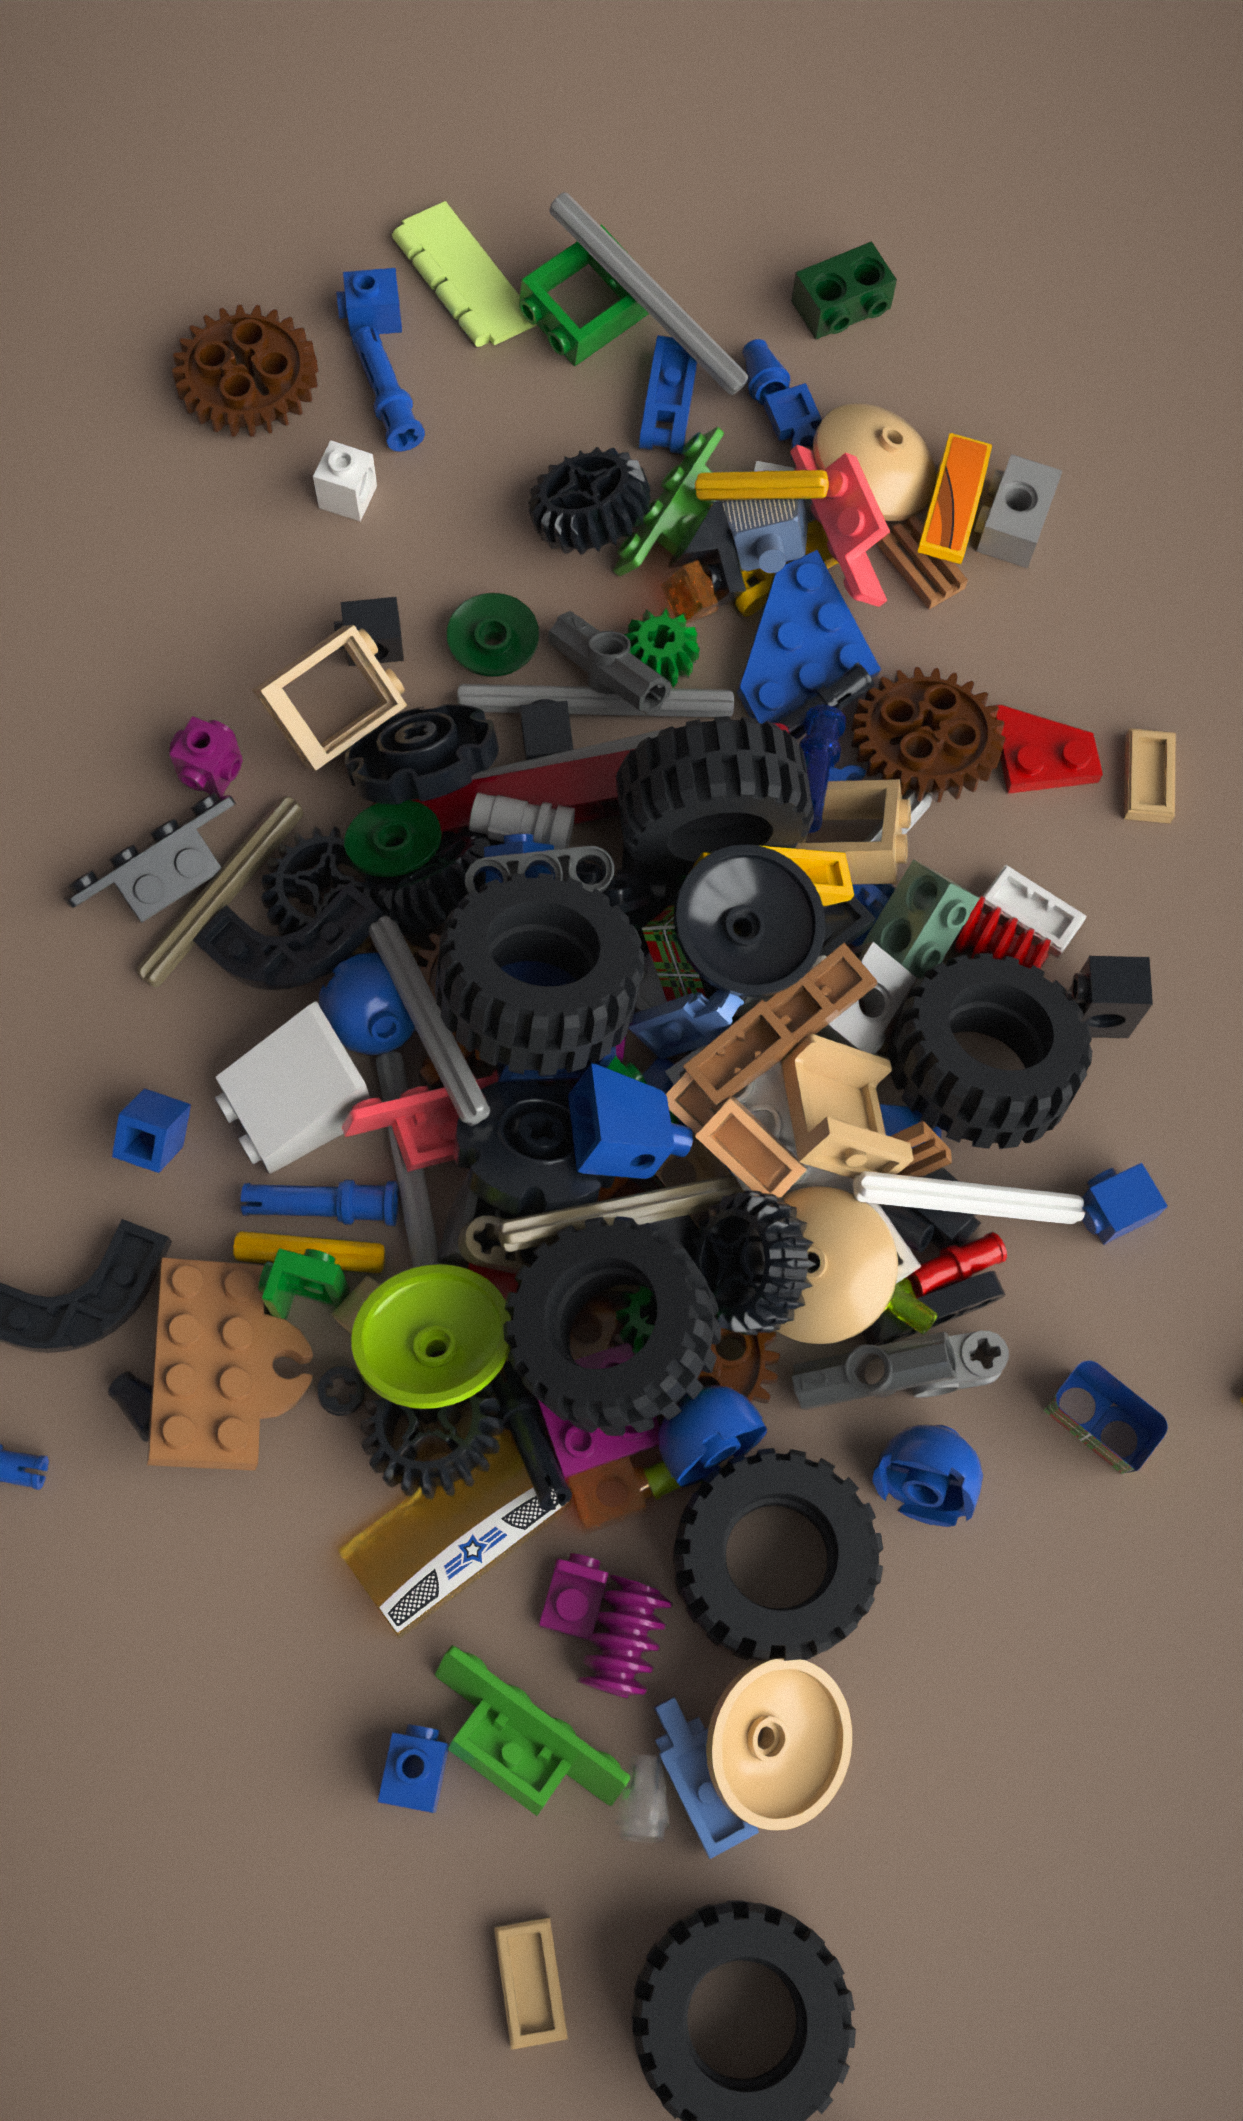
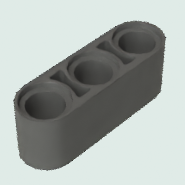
M597 846L484 857L476 860L469 866L465 876L466 895L472 891L477 892L474 888L473 880L481 872L492 871L501 878L502 882H506L507 877L510 875L525 873L530 867L536 865L546 867L554 874L553 879L567 882V879L571 878L581 882L576 874V865L584 860H593L602 867L604 873L603 880L594 885L583 883V888L590 892L597 889L603 893L614 876L615 866L612 857L605 850Z

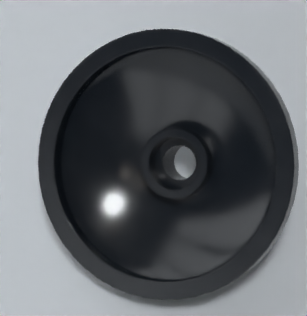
M733 845L719 849L699 861L685 877L679 888L674 906V927L678 944L692 968L704 980L722 991L744 997H763L784 991L797 983L810 971L823 946L826 925L824 908L819 893L808 875L794 861L775 850L757 845ZM737 922L744 925L747 931L746 937H740L734 932L733 923Z

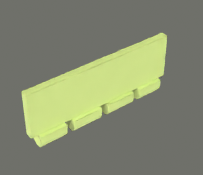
M446 201L402 220V225L393 231L392 238L408 259L413 260L414 267L431 289L436 290L435 294L454 319L459 320V325L476 347L489 343V340L493 345H497L537 326V324L533 325L525 319L519 307L520 295Z

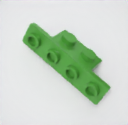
M719 427L704 435L698 432L687 442L682 450L686 457L680 466H675L663 479L661 487L664 491L659 499L656 498L649 503L650 512L643 516V525H641L637 533L634 532L632 536L627 537L619 547L617 554L621 558L613 569L619 577L638 568L656 540L674 555L694 519L716 502V500H699L696 496L695 481L700 473H713L705 463L724 435V432Z
M453 1645L445 1653L435 1676L476 1707L448 1747L450 1752L536 1816L539 1815L566 1774L607 1805L612 1806L631 1779L630 1775L621 1769L620 1764L614 1757L606 1752L596 1751L576 1736L575 1731L568 1723L559 1718L550 1717L534 1705L522 1689L514 1685H507L488 1671L483 1661L474 1654L463 1652Z

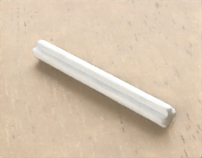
M864 1171L860 1175H856L853 1181L854 1197L860 1202L1074 1224L1077 1221L1083 1220L1085 1211L1082 1208L1084 1207L1083 1198L1074 1194Z

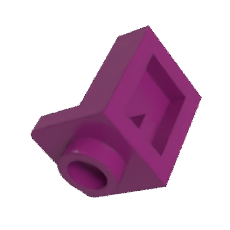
M570 1553L568 1561L556 1559L539 1627L590 1641L609 1574L599 1570L601 1561L576 1553Z

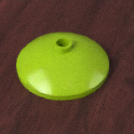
M436 1264L403 1271L377 1287L358 1311L351 1336L352 1352L358 1371L374 1392L398 1405L429 1409L461 1402L487 1386L499 1373L508 1357L511 1346L504 1341L503 1324L506 1321H511V1317L504 1309L506 1301L489 1280L463 1267ZM435 1351L445 1352L441 1356L430 1357V1355Z

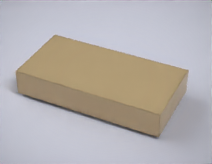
M1129 728L1125 736L1124 819L1169 824L1174 819L1176 733Z
M550 1917L494 1927L511 2050L568 2039Z

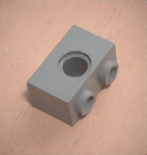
M1011 454L1005 472L996 469L987 494V496L995 498L992 507L983 505L974 532L980 533L982 536L976 552L1028 568L1062 470Z
M870 942L850 948L877 979L878 985L862 997L865 1003V1014L861 1011L858 1000L815 1035L874 1055L882 1047L886 1039L884 1031L891 1019L901 1013L908 997L907 993L917 978L876 943Z

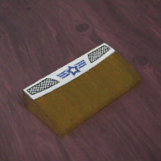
M504 1429L503 1434L494 1436L500 1445L499 1454H484L490 1464L489 1472L479 1471L476 1468L470 1472L474 1479L473 1487L465 1485L462 1479L454 1482L455 1493L452 1497L446 1495L442 1486H437L436 1494L432 1500L426 1499L420 1488L412 1497L406 1498L338 1549L347 1565L399 1638H402L572 1507L571 1499L561 1507L553 1488L549 1490L556 1509L545 1511L539 1507L538 1498L510 1430Z

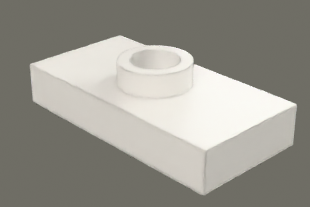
M1007 865L1003 867L983 895L985 897L983 911L988 913L996 906L1002 908L999 918L1000 922L1004 924L1012 917L1018 919L1015 930L1017 933L1021 934L1029 927L1035 929L1032 942L1036 945L1045 938H1049L1051 944L1048 953L1056 958L1061 956L1087 917Z

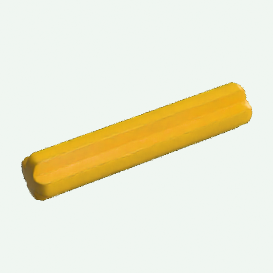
M824 470L700 473L695 481L696 496L701 501L816 499L826 497L829 489L828 475Z
M244 1231L236 1234L233 1245V1255L238 1261L266 1263L269 1261L274 1263L279 1248L304 1255L306 1249H314L333 1256L336 1259L334 1264L340 1265L342 1270L370 1273L382 1272L386 1256L384 1245L381 1243Z

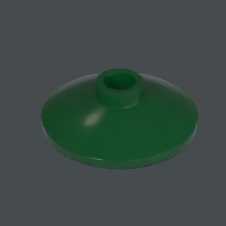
M485 593L469 598L456 608L448 622L447 643L454 659L466 670L487 677L504 676L521 669L534 656L539 643V626L533 612L519 599L502 593ZM496 639L501 642L498 645L486 644L489 640Z
M407 800L397 805L377 803L366 808L353 819L347 828L344 846L350 862L360 871L377 877L401 876L419 869L435 855L441 843V826L435 813L422 803Z

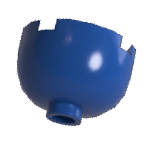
M379 953L358 954L341 962L333 970L335 976L329 981L327 987L325 988L324 984L322 985L319 992V1006L342 1045L349 1051L365 1055L386 1054L401 1047L413 1035L415 1026Z
M708 1386L703 1388L694 1400L686 1394L677 1403L682 1412L669 1421L665 1416L663 1417L658 1430L659 1453L671 1477H674L679 1486L686 1487L703 1481L712 1471L720 1470L721 1468L718 1464L732 1455L734 1457L741 1454L745 1456L763 1439L767 1433V1428L762 1421V1416L746 1396L726 1386Z
M926 1424L907 1427L888 1441L875 1466L872 1482L877 1493L885 1501L890 1493L895 1499L905 1503L898 1510L905 1516L929 1525L950 1527L956 1526L959 1517L966 1516V1522L972 1518L979 1500L983 1472L976 1451L954 1429L945 1425Z

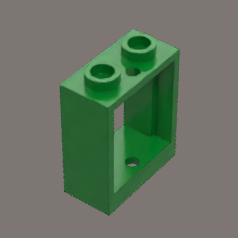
M601 224L600 226L616 241V239ZM578 241L521 280L519 307L523 316L529 323L537 324L548 337L553 350L561 356L565 355L574 367L649 315ZM589 264L621 300L582 328H579L552 299L548 292Z

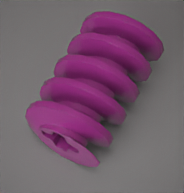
M610 1575V1578L622 1587V1590L604 1592V1600L614 1607L615 1611L598 1613L596 1619L609 1631L608 1633H594L591 1635V1643L599 1648L602 1654L584 1656V1664L595 1672V1676L578 1677L577 1682L628 1699L629 1695L646 1694L647 1688L634 1677L638 1673L653 1672L654 1667L644 1660L641 1654L642 1652L659 1651L660 1645L647 1634L649 1630L666 1629L667 1624L658 1618L654 1612L655 1609L672 1608L673 1602L655 1588L627 1578Z

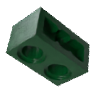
M871 241L795 272L791 302L814 338L819 339L831 333L838 334L850 325L867 318L879 317L891 309L897 279Z

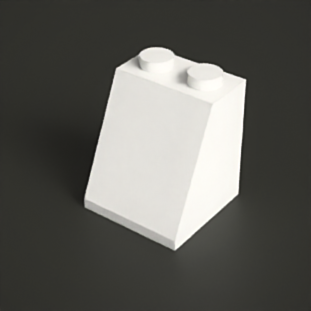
M317 1001L308 1005L215 1077L223 1092L215 1097L219 1107L229 1123L236 1119L239 1120L246 1132L245 1135L238 1138L252 1164L262 1160L269 1174L344 1134L342 1125L349 1112L352 1111V1107L361 1101L370 1099L366 1083Z

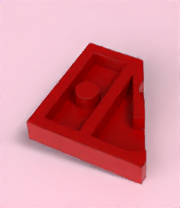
M994 705L999 708L996 720L1004 721L1001 735L1005 737L1000 761L1008 794L1099 783L1103 772L1092 732L1004 705Z

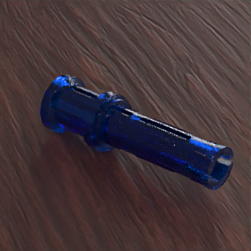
M817 705L806 712L803 723L806 736L799 744L805 756L814 810V820L808 833H814L822 826V814L830 771L840 759L841 746L838 740L846 727L845 715L839 709L828 705Z

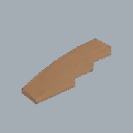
M843 943L797 983L784 991L776 993L767 1002L760 1001L684 1064L683 1067L717 1107L788 1056L809 1035H815L878 985L877 979L849 947Z

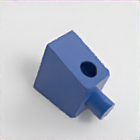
M591 1063L568 1095L576 1167L579 1173L647 1179L654 1176L669 1155L685 1157L692 1147V1129L671 1123L667 1096L660 1089Z

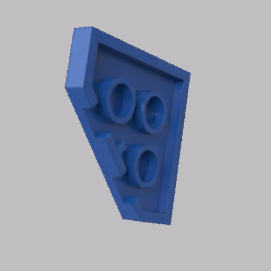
M818 550L803 556L801 559L785 564L780 571L774 574L737 694L750 718H755L760 724L766 721L772 723L814 694L813 688L821 683L827 685L857 662L866 669L871 679L878 676L881 672L879 664Z

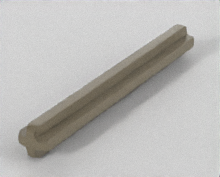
M289 796L280 798L139 964L136 972L144 982L157 988L196 944L193 941L196 935L225 905H229L303 817L304 812L297 801Z
M726 1175L504 1220L500 1223L499 1230H497L498 1239L504 1251L512 1252L539 1246L543 1241L546 1244L555 1243L560 1240L557 1234L559 1230L569 1225H572L576 1231L585 1229L586 1219L603 1217L607 1224L611 1226L614 1223V1219L617 1216L633 1218L638 1225L708 1211L709 1206L721 1203L723 1196H730L738 1192L742 1193L736 1177Z

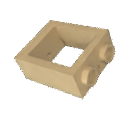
M354 625L341 627L252 689L306 769L318 770L407 706L401 697V694L405 692L402 683L391 669L388 668L384 671L374 656L378 653V648L371 636L363 628L357 630ZM344 646L380 702L320 744L282 688L335 650Z
M900 779L809 782L814 820L883 819L882 838L878 842L806 843L805 837L803 842L798 843L795 849L845 853L852 884H897L899 864H907L908 859L907 834H902V828H910L911 802L910 799H902Z

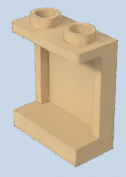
M812 1034L781 1062L799 1163L854 1179L856 1175H860L864 1171L897 1175L914 1160L909 1142L887 1136L885 1133L876 1087L892 1071L890 1060Z

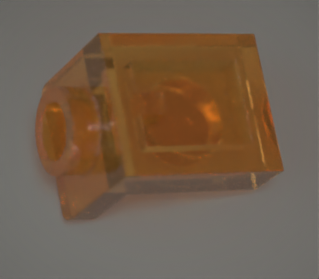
M699 560L682 566L660 585L675 618L684 613V617L687 620L686 624L712 615L719 609V606L713 607L718 603L714 595V587L711 579L704 573Z

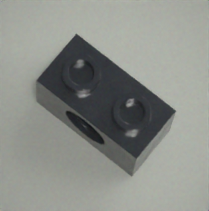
M1089 956L1080 972L1074 974L1072 985L1067 991L1066 997L1069 1001L1075 999L1083 1013L1080 1022H1087L1091 1038L1130 1037L1153 1005L1150 957Z

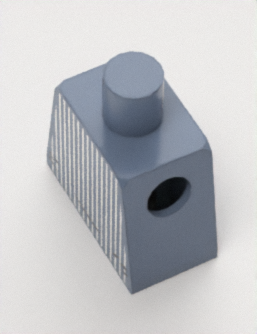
M805 499L716 500V502L722 501L737 559L742 571L747 572L761 568L764 572L776 573L785 566L786 562L801 559L805 556L809 520Z

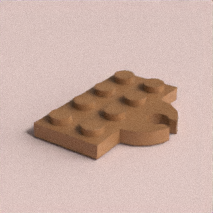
M174 1258L161 1259L159 1266L147 1465L255 1471L259 1456L260 1419L278 1417L294 1408L307 1391L313 1375L302 1373L295 1378L285 1379L277 1375L273 1369V1361L278 1358L287 1357L293 1359L298 1364H308L313 1358L311 1346L298 1328L284 1318L281 1319L264 1314L263 1293L258 1291V1285L265 1265Z

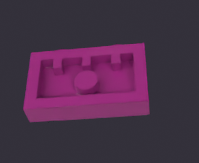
M624 1343L574 1361L584 1368L605 1369L619 1365L632 1358L635 1354L632 1351V1346L629 1343ZM534 1396L541 1410L540 1416L553 1454L567 1485L584 1479V1471L659 1445L658 1430L660 1425L657 1416L652 1418L654 1422L653 1429L638 1433L629 1425L625 1426L623 1436H607L600 1428L590 1433L578 1429L569 1420L563 1421Z

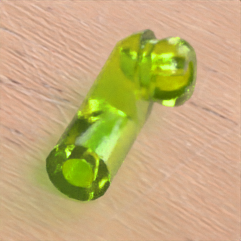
M906 1277L895 1285L893 1295L886 1307L887 1311L922 1335L928 1332L938 1315L937 1312L916 1299L911 1283Z

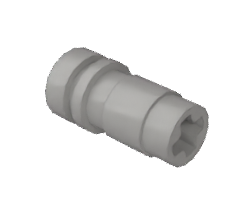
M477 793L470 818V831L488 835L487 839L504 842V836L532 834L534 835L535 843L554 845V850L569 847L575 819V809L558 805L556 810L552 809V804L547 802L537 806L528 804L527 801L505 796Z

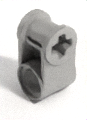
M984 1330L949 1336L957 1363V1378L913 1387L914 1397L939 1396L960 1389L985 1386L993 1383L1000 1377L1009 1359V1349L1005 1341L998 1334ZM977 1348H982L985 1356H994L988 1369H983L980 1361L971 1360Z

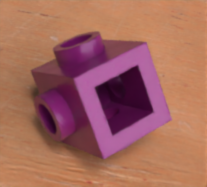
M192 716L185 729H180L174 735L169 748V755L179 781L196 791H204L208 794L215 792L218 798L223 796L230 782L237 777L243 762L234 732L228 726L216 720L206 722Z

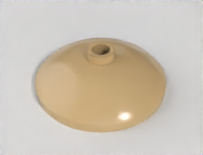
M857 403L839 406L824 417L815 432L813 441L814 458L819 470H825L845 452L856 456L885 521L908 519L914 514L917 515L930 502L934 488L936 469L926 443L909 423L884 408Z
M815 1186L794 1190L783 1195L784 1203L797 1207L796 1218L807 1222L803 1237L814 1242L808 1249L807 1254L816 1253L820 1258V1267L813 1273L807 1272V1278L813 1286L802 1290L805 1306L794 1309V1321L781 1324L780 1330L776 1331L791 1339L812 1344L836 1343L858 1335L871 1326L886 1309L897 1282V1250L887 1224L867 1202L858 1201L854 1194L841 1189Z
M783 1656L758 1661L748 1666L730 1682L714 1708L708 1728L706 1744L707 1765L713 1787L727 1809L737 1818L748 1824L766 1830L777 1831L798 1827L817 1816L830 1803L840 1788L851 1757L852 1724L849 1709L841 1690L823 1669L801 1659L784 1661ZM762 1729L763 1736L761 1741L758 1743V1735L760 1730Z

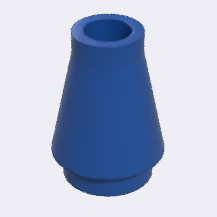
M755 339L748 342L742 351L748 375V391L753 399L763 405L765 395L790 388V374L770 351L764 340Z

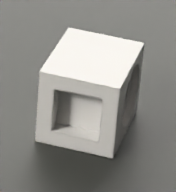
M330 440L313 475L320 509L361 521L377 487L373 454Z

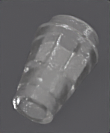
M649 1755L630 1757V1767L627 1773L631 1779L623 1789L615 1824L620 1826V1839L638 1843L664 1842L665 1829L671 1827L664 1771L662 1770L663 1762L660 1757Z

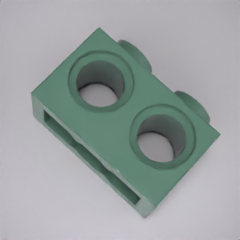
M913 859L863 944L876 943L915 977L923 978L927 970L936 964L942 963L945 954L961 928L968 921L972 910L980 898L944 875Z

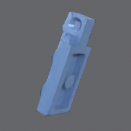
M717 990L708 999L701 992H697L695 995L691 993L635 1013L628 1029L660 1059H664L710 1044L732 1025V1017L738 1007L743 1005L744 1001L739 996L722 990Z
M675 1697L656 1705L654 1710L666 1733L655 1739L660 1751L658 1755L708 1858L711 1859L759 1833L756 1826L742 1821L731 1813L717 1795L707 1765L706 1744L708 1728H704L700 1718L697 1717L687 1722Z

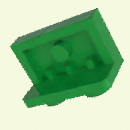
M279 1248L274 1263L266 1262L258 1285V1291L263 1293L262 1300L271 1315L287 1320L295 1295L338 1307L349 1295L350 1288L340 1265L334 1264L336 1259L327 1253L314 1249H306L304 1255Z

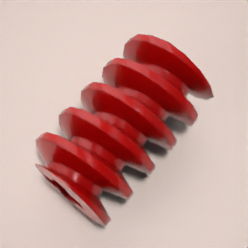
M979 896L978 898L980 899L972 910L968 921L957 935L954 951L962 954L973 946L971 959H973L975 954L989 953L993 954V959L1002 960L1004 956L1019 959L1018 964L1031 969L1032 965L1041 969L1049 956L1051 940L1045 938L1036 946L1032 945L1035 929L1029 927L1020 935L1015 934L1018 919L1012 917L1001 925L998 922L1002 908L996 906L987 914H984L982 910L985 897Z

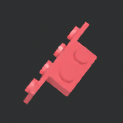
M798 444L790 450L796 464L794 471L819 470L813 450ZM845 452L824 470L827 472L829 481L826 497L811 499L812 504L810 507L814 517L822 524L829 539L827 541L828 550L840 564L845 576L844 586L849 595L856 601L880 607L887 602V599L865 551L890 533V530L857 457Z
M497 1070L492 1073V1076L480 1079L475 1078L480 1090L498 1082ZM420 1086L402 1093L399 1099L382 1102L381 1098H370L357 1103L352 1107V1111L349 1112L342 1125L344 1136L349 1137L392 1126L407 1172L455 1160L454 1140L459 1115L445 1087L429 1091L427 1086Z

